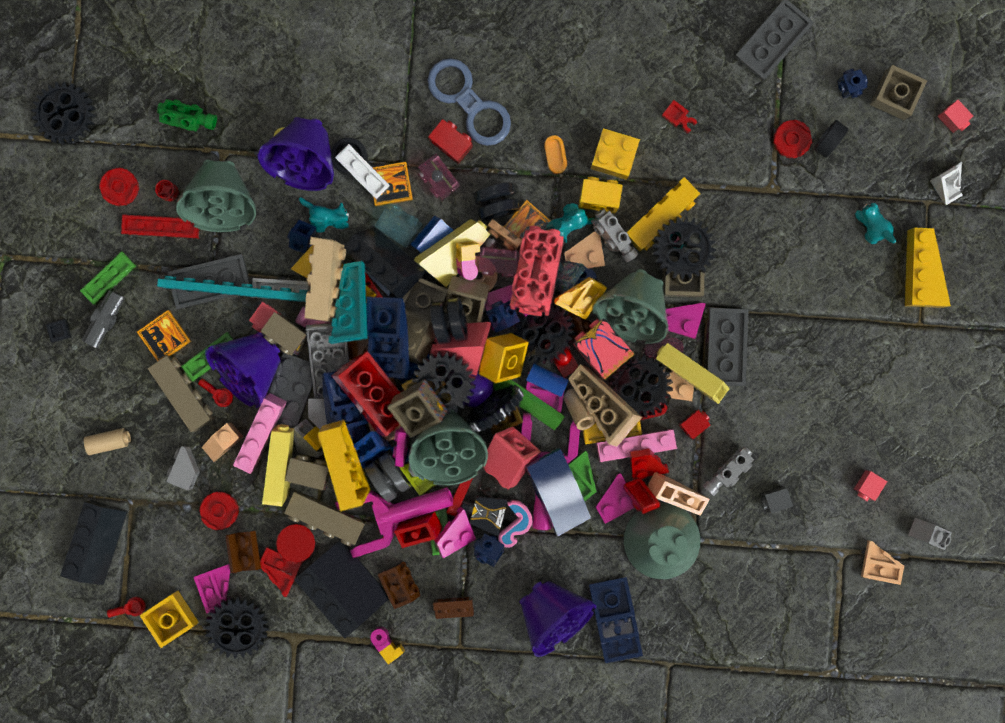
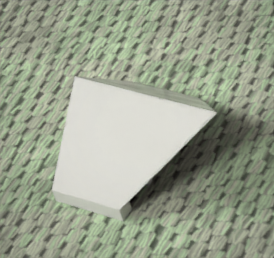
M962 162L930 180L945 205L962 196L960 192Z

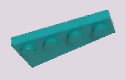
M359 261L343 264L339 284L340 294L339 299H336L335 307L337 309L335 318L332 319L331 336L329 335L328 339L330 344L367 339L365 263Z

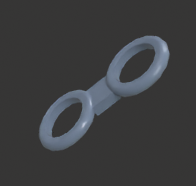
M450 58L443 59L432 67L427 79L430 92L441 102L448 104L457 103L467 113L466 129L470 137L477 143L487 146L495 145L504 140L511 126L510 115L506 108L498 102L482 101L471 89L473 84L472 73L467 65L460 60ZM446 67L459 69L465 77L464 87L455 95L443 94L435 84L437 74ZM483 109H493L503 118V127L494 137L481 136L474 128V118Z

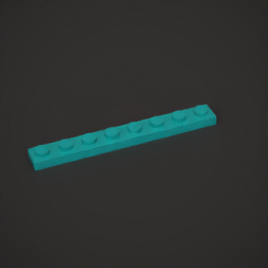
M165 276L164 279H158L157 286L161 288L306 302V293L310 291L299 289V293L291 292L292 289L281 287L280 291L272 290L271 286H261L260 289H256L251 284H241V287H236L232 282H222V285H216L215 281L203 280V283H196V279L184 278V281H177L176 277Z

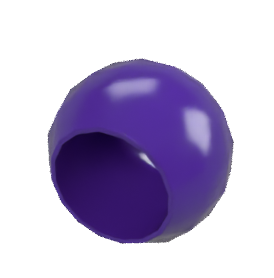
M479 371L477 376L470 374V376L476 377L475 381L471 382L476 387L475 389H470L474 392L473 396H468L470 402H464L466 406L472 408L479 406L494 391L493 382L479 375ZM461 378L458 379L457 385L463 383Z

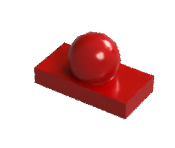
M551 343L545 345L546 349L550 347ZM569 349L564 350L566 356L563 354L559 355L560 360H557L555 357L553 358L555 365L564 378L572 374L579 367Z
M635 479L623 484V489L632 499L633 507L641 511L642 514L660 507V502L642 479Z

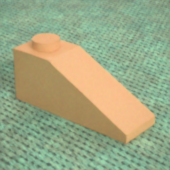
M657 472L654 473L647 486L657 499L700 516L710 500L708 497Z

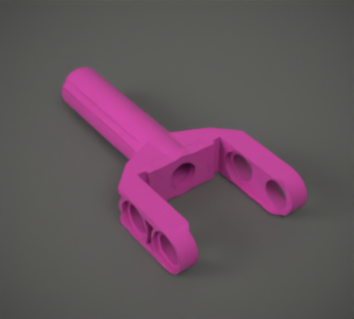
M523 412L521 434L531 441V413ZM574 421L570 425L568 456L564 455L567 463L578 456L580 430L577 429ZM541 451L536 460L550 452ZM535 493L532 527L538 530H549L552 527L551 522Z
M446 487L395 504L387 502L378 493L370 491L364 503L373 502L372 508L383 538L360 544L350 550L352 558L388 547L395 535L394 531L400 522L453 506V497L450 490ZM335 502L336 508L339 510V504Z

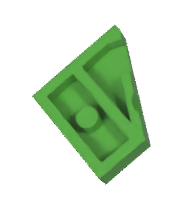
M584 451L568 465L583 499L586 501L597 491L588 453Z

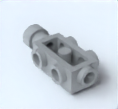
M604 208L599 210L595 214L596 217L591 221L595 232L602 236L605 240V246L610 251H621V256L625 262L633 260L638 255V252L634 247L630 246L631 240L628 233L624 232L618 223V219L610 211H606Z
M745 446L739 448L713 475L714 477L710 481L707 480L703 487L714 497L722 485L725 487L735 485L739 480L738 476L742 472L746 473L752 467L751 463L754 460L751 457L752 452Z

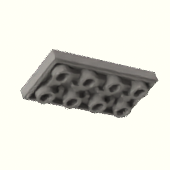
M332 323L306 325L314 399L323 398L322 374L337 371L350 361L348 342L328 343L329 335L331 336Z

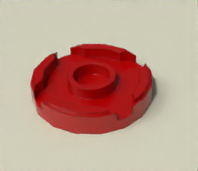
M798 120L783 122L773 135L775 149L786 158H798L804 155L812 144L809 127Z
M123 168L107 171L102 176L99 184L103 199L115 206L130 204L137 197L139 191V183L135 175Z
M226 492L209 494L202 500L200 505L202 522L213 530H223L230 527L236 521L239 514V506L236 499Z
M294 524L287 526L278 535L276 542L277 551L285 561L295 564L304 562L310 558L314 551V535L310 529L303 525Z

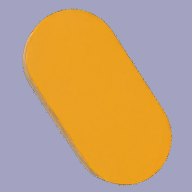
M553 135L548 137L544 144L547 164L552 173L561 174L567 167L564 144L560 137Z

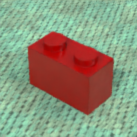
M442 119L428 136L429 141L459 164L472 149V139L464 132L460 134L456 130L457 126L448 120L446 122Z
M431 512L400 522L394 533L401 547L405 548L436 539L442 530V526L436 513Z

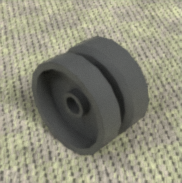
M387 452L379 458L381 467L373 462L365 467V471L376 490L387 502H390L397 497L394 486L400 492H404L411 487V484L400 468L395 466L394 458Z

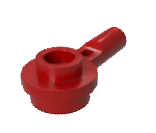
M203 378L199 381L198 385L213 395L212 398L218 406L227 407L232 403L233 394L230 390L226 388L217 389Z
M133 597L128 600L125 606L107 610V616L110 618L125 613L127 615L139 616L145 611L146 605L142 598Z

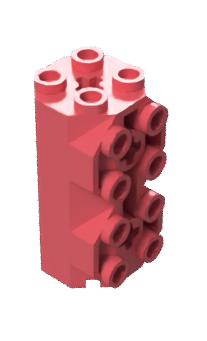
M530 226L529 230H525L519 252L520 258L517 273L514 276L512 286L511 309L515 310V307H518L520 313L533 316H542V312H545V316L549 315L564 243V237L560 236V231L555 229H549V231L541 230L538 226Z

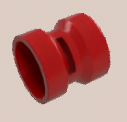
M161 180L155 186L156 194L165 201H174L179 195L178 187L168 180Z

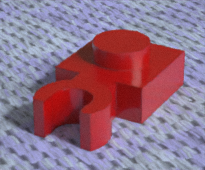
M675 100L672 101L662 114V117L677 128L681 124L686 133L691 131L687 127V123L697 124L696 119L686 116L689 111Z

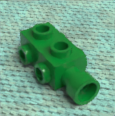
M166 99L164 103L160 102L157 107L159 122L195 132L200 125L210 130H214L216 127L217 115L203 114V109L198 105L193 104L190 106L176 99L173 101Z

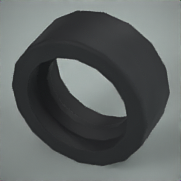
M835 120L816 143L814 150L827 158L842 141L849 130L848 127Z
M343 138L337 141L331 150L332 163L340 173L353 176L335 157L348 144L356 147L361 157L367 163L368 154L366 148L359 140Z

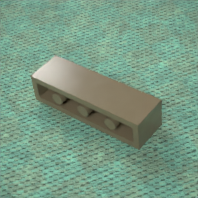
M165 356L149 367L148 370L190 432H196L214 419L212 416L214 413L210 406L205 405L201 400L203 396L199 390L192 387L190 384L192 381L187 373L183 374L179 368L181 364L178 359L172 356Z
M299 491L293 493L284 513L289 515L288 519L294 522H299L300 520L306 523L305 526L312 530L318 528L324 531L323 534L330 538L336 536L341 539L340 542L348 546L355 545L358 542L366 524V521L337 510V508Z

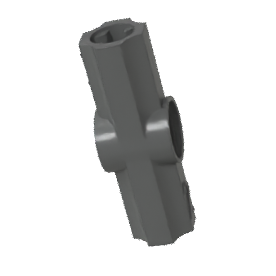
M112 290L108 291L101 306L96 308L91 316V324L82 338L84 343L95 348L99 347L107 331L111 330L117 319L116 314L125 297Z

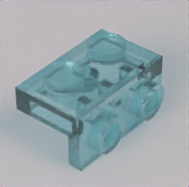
M390 204L384 209L375 227L407 248L423 224L416 217L405 213L400 206Z
M560 260L554 290L566 292L574 287L576 281L586 270L584 265Z

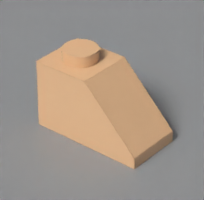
M226 423L202 446V449L215 462L243 438V435L232 423Z

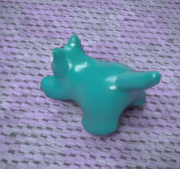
M302 197L299 198L300 203L309 209V221L311 225L316 227V232H325L328 226H333L337 229L349 227V224L346 222L348 221L349 214L344 208L343 203H340L336 209H328L323 206L314 205Z
M574 203L565 205L563 208L564 216L550 221L546 226L548 230L555 229L560 231V236L564 237L565 243H567V235L570 232L592 224L591 221L594 219L588 218L585 210L579 209L578 205Z
M876 203L866 204L862 211L857 210L855 212L856 218L867 228L865 234L867 242L876 244L878 241L886 239L891 243H896V239L893 236V226L891 222L884 219Z

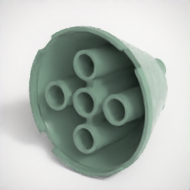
M205 160L178 198L176 204L177 213L184 222L188 220L194 223L195 228L211 232L240 230L242 225H250L256 217V206L238 170L235 168V164L231 161Z
M638 269L636 272L628 274L602 295L593 306V314L596 313L599 321L605 319L621 339L634 343L636 340L645 341V344L660 342L666 337L668 332L663 293L664 283L662 280L648 275L645 270Z
M451 410L449 415L446 412L442 422L419 433L409 452V464L413 473L421 480L425 478L433 481L435 485L442 486L456 485L474 478L478 475V471L482 466L485 467L488 459L487 446L484 440L454 410Z
M660 502L659 508L644 514L641 511H637L630 518L624 532V548L629 561L639 572L654 579H670L683 574L695 562L700 549V533L696 522L687 511L670 503Z

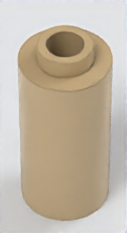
M569 389L564 394L563 399L577 429L586 430L592 427L595 423L593 416L588 412L586 405L580 399L575 389Z
M124 428L84 437V447L88 455L128 447L129 442H131L130 433Z

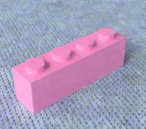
M271 393L264 398L233 466L249 474L255 470L269 442L271 431L276 426L287 401Z
M673 429L627 437L618 446L609 445L607 441L596 443L599 462L630 457V452L648 448L654 453L677 449Z

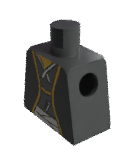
M477 496L475 504L463 501L462 508L466 514L472 515L470 524L499 536L508 499Z

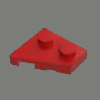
M649 448L630 452L632 479H644L653 476L655 472L659 474L669 473L667 464H662L661 459L654 455V452Z
M266 547L260 561L261 569L267 573L272 583L282 592L281 594L287 597L303 562L295 564L285 561L281 558L278 551Z

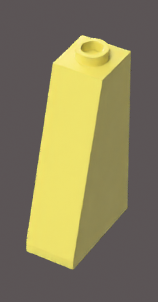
M470 219L415 257L414 261L447 288L452 276L458 274L455 243L475 241L481 247L491 234L486 231L487 226L480 220L476 222Z
M667 343L658 350L656 359L661 364L665 365L717 404L720 403L728 392L729 387L724 381Z
M277 425L271 431L262 502L265 505L282 506L290 493V482L285 481L290 458H292L294 428H289L288 425Z

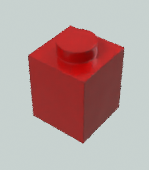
M695 410L678 425L693 440L711 424L708 422L710 418L704 411Z

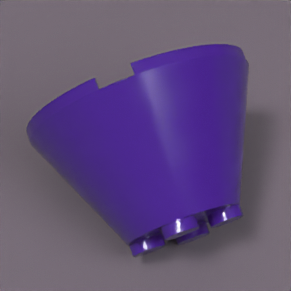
M295 117L289 125L262 145L259 150L258 160L262 168L273 178L278 176L285 180V184L307 191H319L326 189L327 185L333 182L334 170L329 137L326 129L322 126V122L318 119L309 120Z
M261 332L209 346L205 350V357L212 371L216 369L220 374L221 378L219 380L244 404L249 407L256 405L255 408H259L268 393L280 364L279 348L263 338L264 335Z
M550 581L544 584L538 582L533 586V592L524 596L519 601L531 649L536 657L549 654L555 650L553 646L560 641L564 644L571 639L593 616L592 609H596L594 602Z

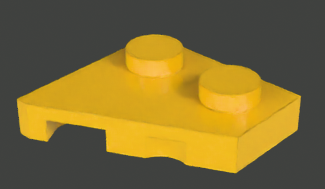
M588 277L556 297L554 303L586 320L593 310L595 302L603 295L607 288L602 283Z

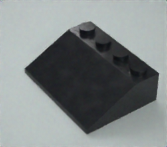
M340 539L294 580L345 639L389 598L385 589L357 557L352 558L350 548L340 542Z

